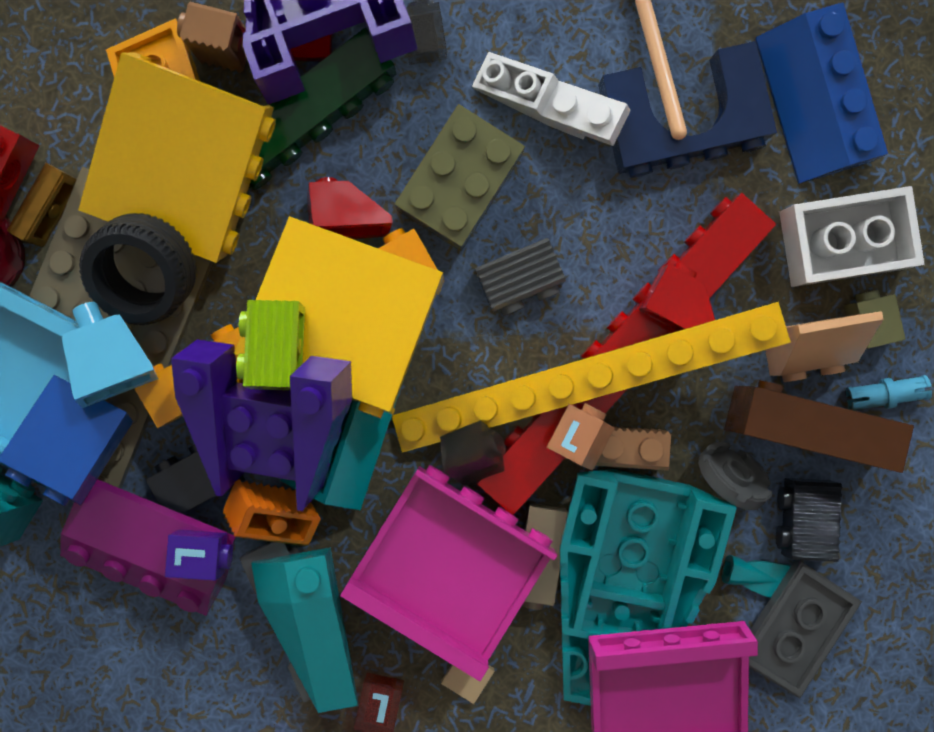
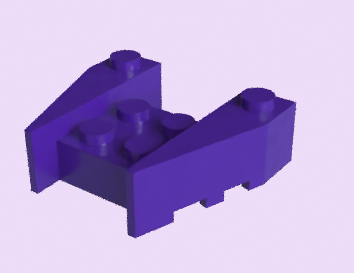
M244 0L246 32L243 33V48L254 80L268 105L305 91L291 52L292 48L365 22L380 63L418 50L412 23L403 0Z
M195 340L171 358L175 398L215 495L222 497L244 472L293 480L296 484L297 510L303 511L323 487L331 464L329 461L334 446L337 444L342 431L340 428L344 416L347 414L352 402L351 361L310 356L290 375V390L249 389L244 387L243 383L237 382L234 344Z

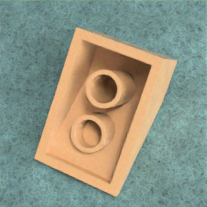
M882 311L786 326L791 343L766 349L770 376H782L783 382L807 379L806 371L820 369L821 375L845 372V364L859 362L884 320Z

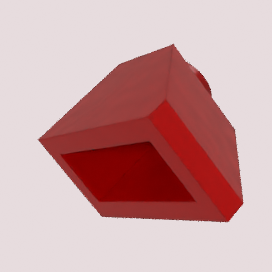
M325 177L308 183L307 205L309 224L350 239L379 238L389 234L393 223L392 215L351 182Z
M675 263L674 266L668 264L660 268L638 309L677 331L715 321L705 283L695 279L697 273L694 270L680 263Z

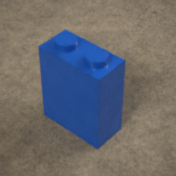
M53 375L1 453L0 463L8 468L5 474L8 478L26 487L32 481L46 488L42 495L62 506H66L69 500L81 506L133 421L127 412L104 400L82 408L73 397L71 384Z

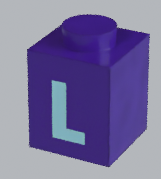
M179 529L169 534L165 577L216 581L225 573V569H230L232 563L233 547L232 544H227L228 533Z

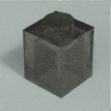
M416 0L409 3L406 10L412 23L418 50L407 53L409 65L446 60L447 48L439 2L430 3L429 0Z
M481 420L440 436L443 471L463 486L505 471L503 454H505L506 448L503 438Z

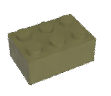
M458 104L395 202L396 210L462 252L523 156L525 146Z

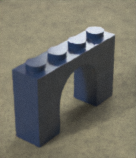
M756 41L718 49L709 61L719 102L716 121L708 131L698 135L686 136L682 140H675L671 132L664 128L655 118L650 107L641 67L603 75L598 84L600 95L626 103L631 110L614 146H612L618 174L629 172L630 178H636L652 173V167L667 164V169H676L689 165L691 163L690 158L704 155L705 161H711L727 156L728 149L741 147L744 153L765 147V141L775 135L777 130Z

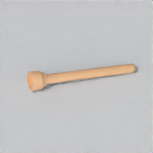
M635 0L671 135L675 140H682L687 135V128L651 0Z

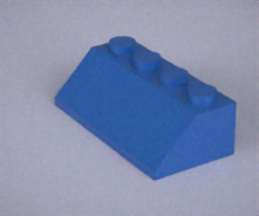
M843 2L804 13L755 38L798 184L865 165L888 154Z

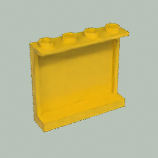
M121 52L78 210L107 222L118 216L130 213H144L151 215V217L156 216L158 219H163L165 223H170V226H174L175 230L185 237L184 240L189 243V247L192 249L191 253L215 263L219 262L227 254L232 255L238 244L240 233L235 232L239 217H245L251 203V196L247 194L251 180H257L263 166L264 159L259 156L263 141L269 142L275 129L276 119L271 118L274 107L270 105L261 106L152 63L150 58L138 53Z
M289 216L256 300L299 301L305 307L303 363L310 356L351 361L352 400L360 402L359 411L381 418L383 412L392 415L395 412L394 404L436 294L439 295L443 286L444 275L443 272ZM240 337L234 352L237 356L239 353L245 354V337Z

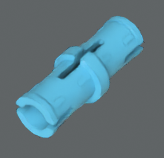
M926 375L897 381L885 378L880 379L878 384L847 387L845 389L846 397L851 396V400H847L848 409L853 411L884 406L887 409L896 408L897 403L922 399L929 400L932 398V390L925 391L926 387H932Z

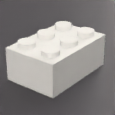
M912 186L794 204L779 212L791 287L892 272L925 265Z

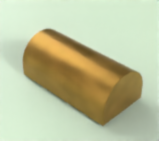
M45 163L7 231L25 242L39 247L45 246L62 217L77 179Z

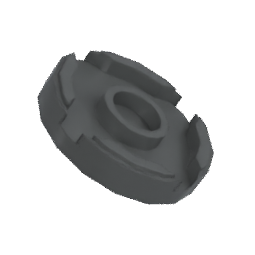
M713 442L707 446L700 454L698 464L709 486L723 499L745 510H758L772 497V491L768 490L771 484L769 476L750 454L742 450L736 453L729 449L732 445L726 442Z

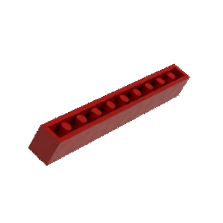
M740 193L731 200L725 196L710 212L714 217L711 223L705 229L699 225L685 239L684 243L689 247L682 255L678 257L672 254L660 268L668 264L674 266L675 263L691 268L697 273L695 279L705 283L710 298L776 226V223L743 193ZM649 282L632 298L637 303L627 315L621 311L608 324L606 328L611 333L602 343L594 340L580 357L583 359L677 332V330L638 310L651 287ZM627 389L572 404V406L582 410L586 403L606 413ZM568 406L531 416L533 419L524 429L516 426L502 442L507 448L499 457L496 458L491 454L477 469V472L481 475L477 480V485L512 515L518 511L565 459L564 456L548 449L547 446Z

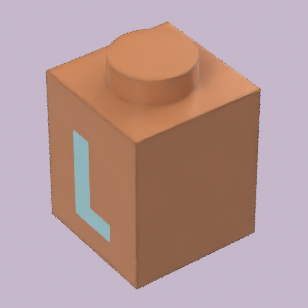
M586 403L582 410L569 404L547 448L593 471L615 428L604 422L607 415L604 412Z

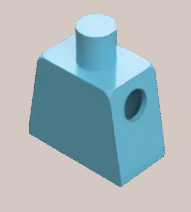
M87 302L72 310L79 328L64 333L62 335V343L72 394L75 401L82 408L158 379L151 362L120 314L103 319L96 302Z

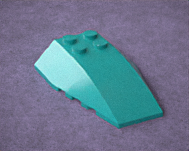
M605 469L577 473L560 544L563 699L565 701L591 706L588 636L686 627L689 623L693 624L700 611L699 605L706 593L710 594L716 584L735 517L736 506L689 484L627 471Z

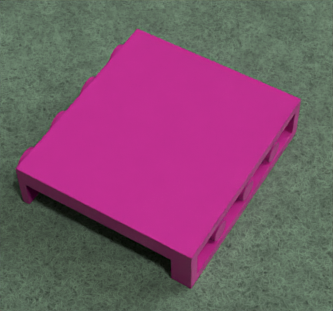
M431 465L428 466L427 470L419 466L340 596L471 677L481 681L489 668L488 660L549 560H555L558 555L554 548L550 546L553 540L534 528L531 529L530 533L516 526L519 519L500 507L495 512L481 504L484 498L466 486H463L462 490L459 491L447 483L450 477L441 470Z
M745 621L588 636L592 732H748L749 657L758 656V641Z

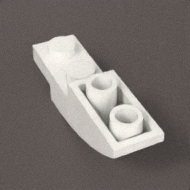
M488 52L472 85L475 90L550 127L581 139L587 136L614 146L631 111L626 103L558 81L553 73Z

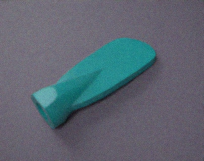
M728 555L721 577L723 583L743 585L753 592L771 598L791 565L771 561H744L737 556Z

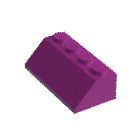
M98 479L82 505L73 504L61 532L60 556L64 557L69 563L78 567L86 566L101 572L111 581H123L135 586L148 596L162 597L176 603L178 607L187 612H198L207 616L225 583L229 570L225 569V573L216 581L165 577L169 534L179 529L227 532ZM228 533L227 544H232L234 548L236 537Z

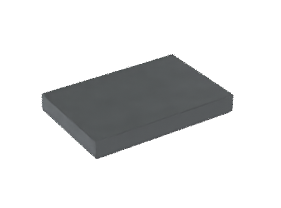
M795 560L750 629L758 641V656L749 657V667L800 699L862 601L801 561Z

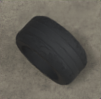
M130 213L110 220L87 240L79 260L80 278L83 281V286L86 287L85 291L89 293L88 296L93 299V302L97 303L103 312L108 313L109 316L120 314L127 324L150 325L171 316L186 300L195 284L196 261L194 254L191 253L192 249L189 247V243L184 240L185 237L181 236L179 231L175 230L174 226H170V223H165L163 219H158L156 216L151 217V215L144 213ZM114 245H131L150 255L163 273L165 292L149 293L137 289L128 283L116 267L113 254Z

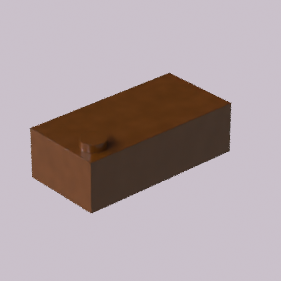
M759 380L758 387L734 386L724 430L903 473L914 425L782 393V385Z

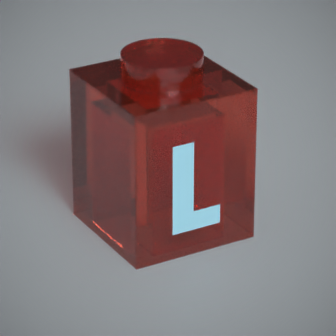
M367 672L354 729L362 732H394L404 680Z

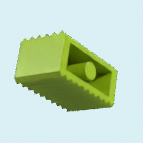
M247 300V311H241L239 316V333L241 337H245V354L239 353L236 364L238 379H243L244 387L260 390H290V375L303 364L305 307L299 301Z

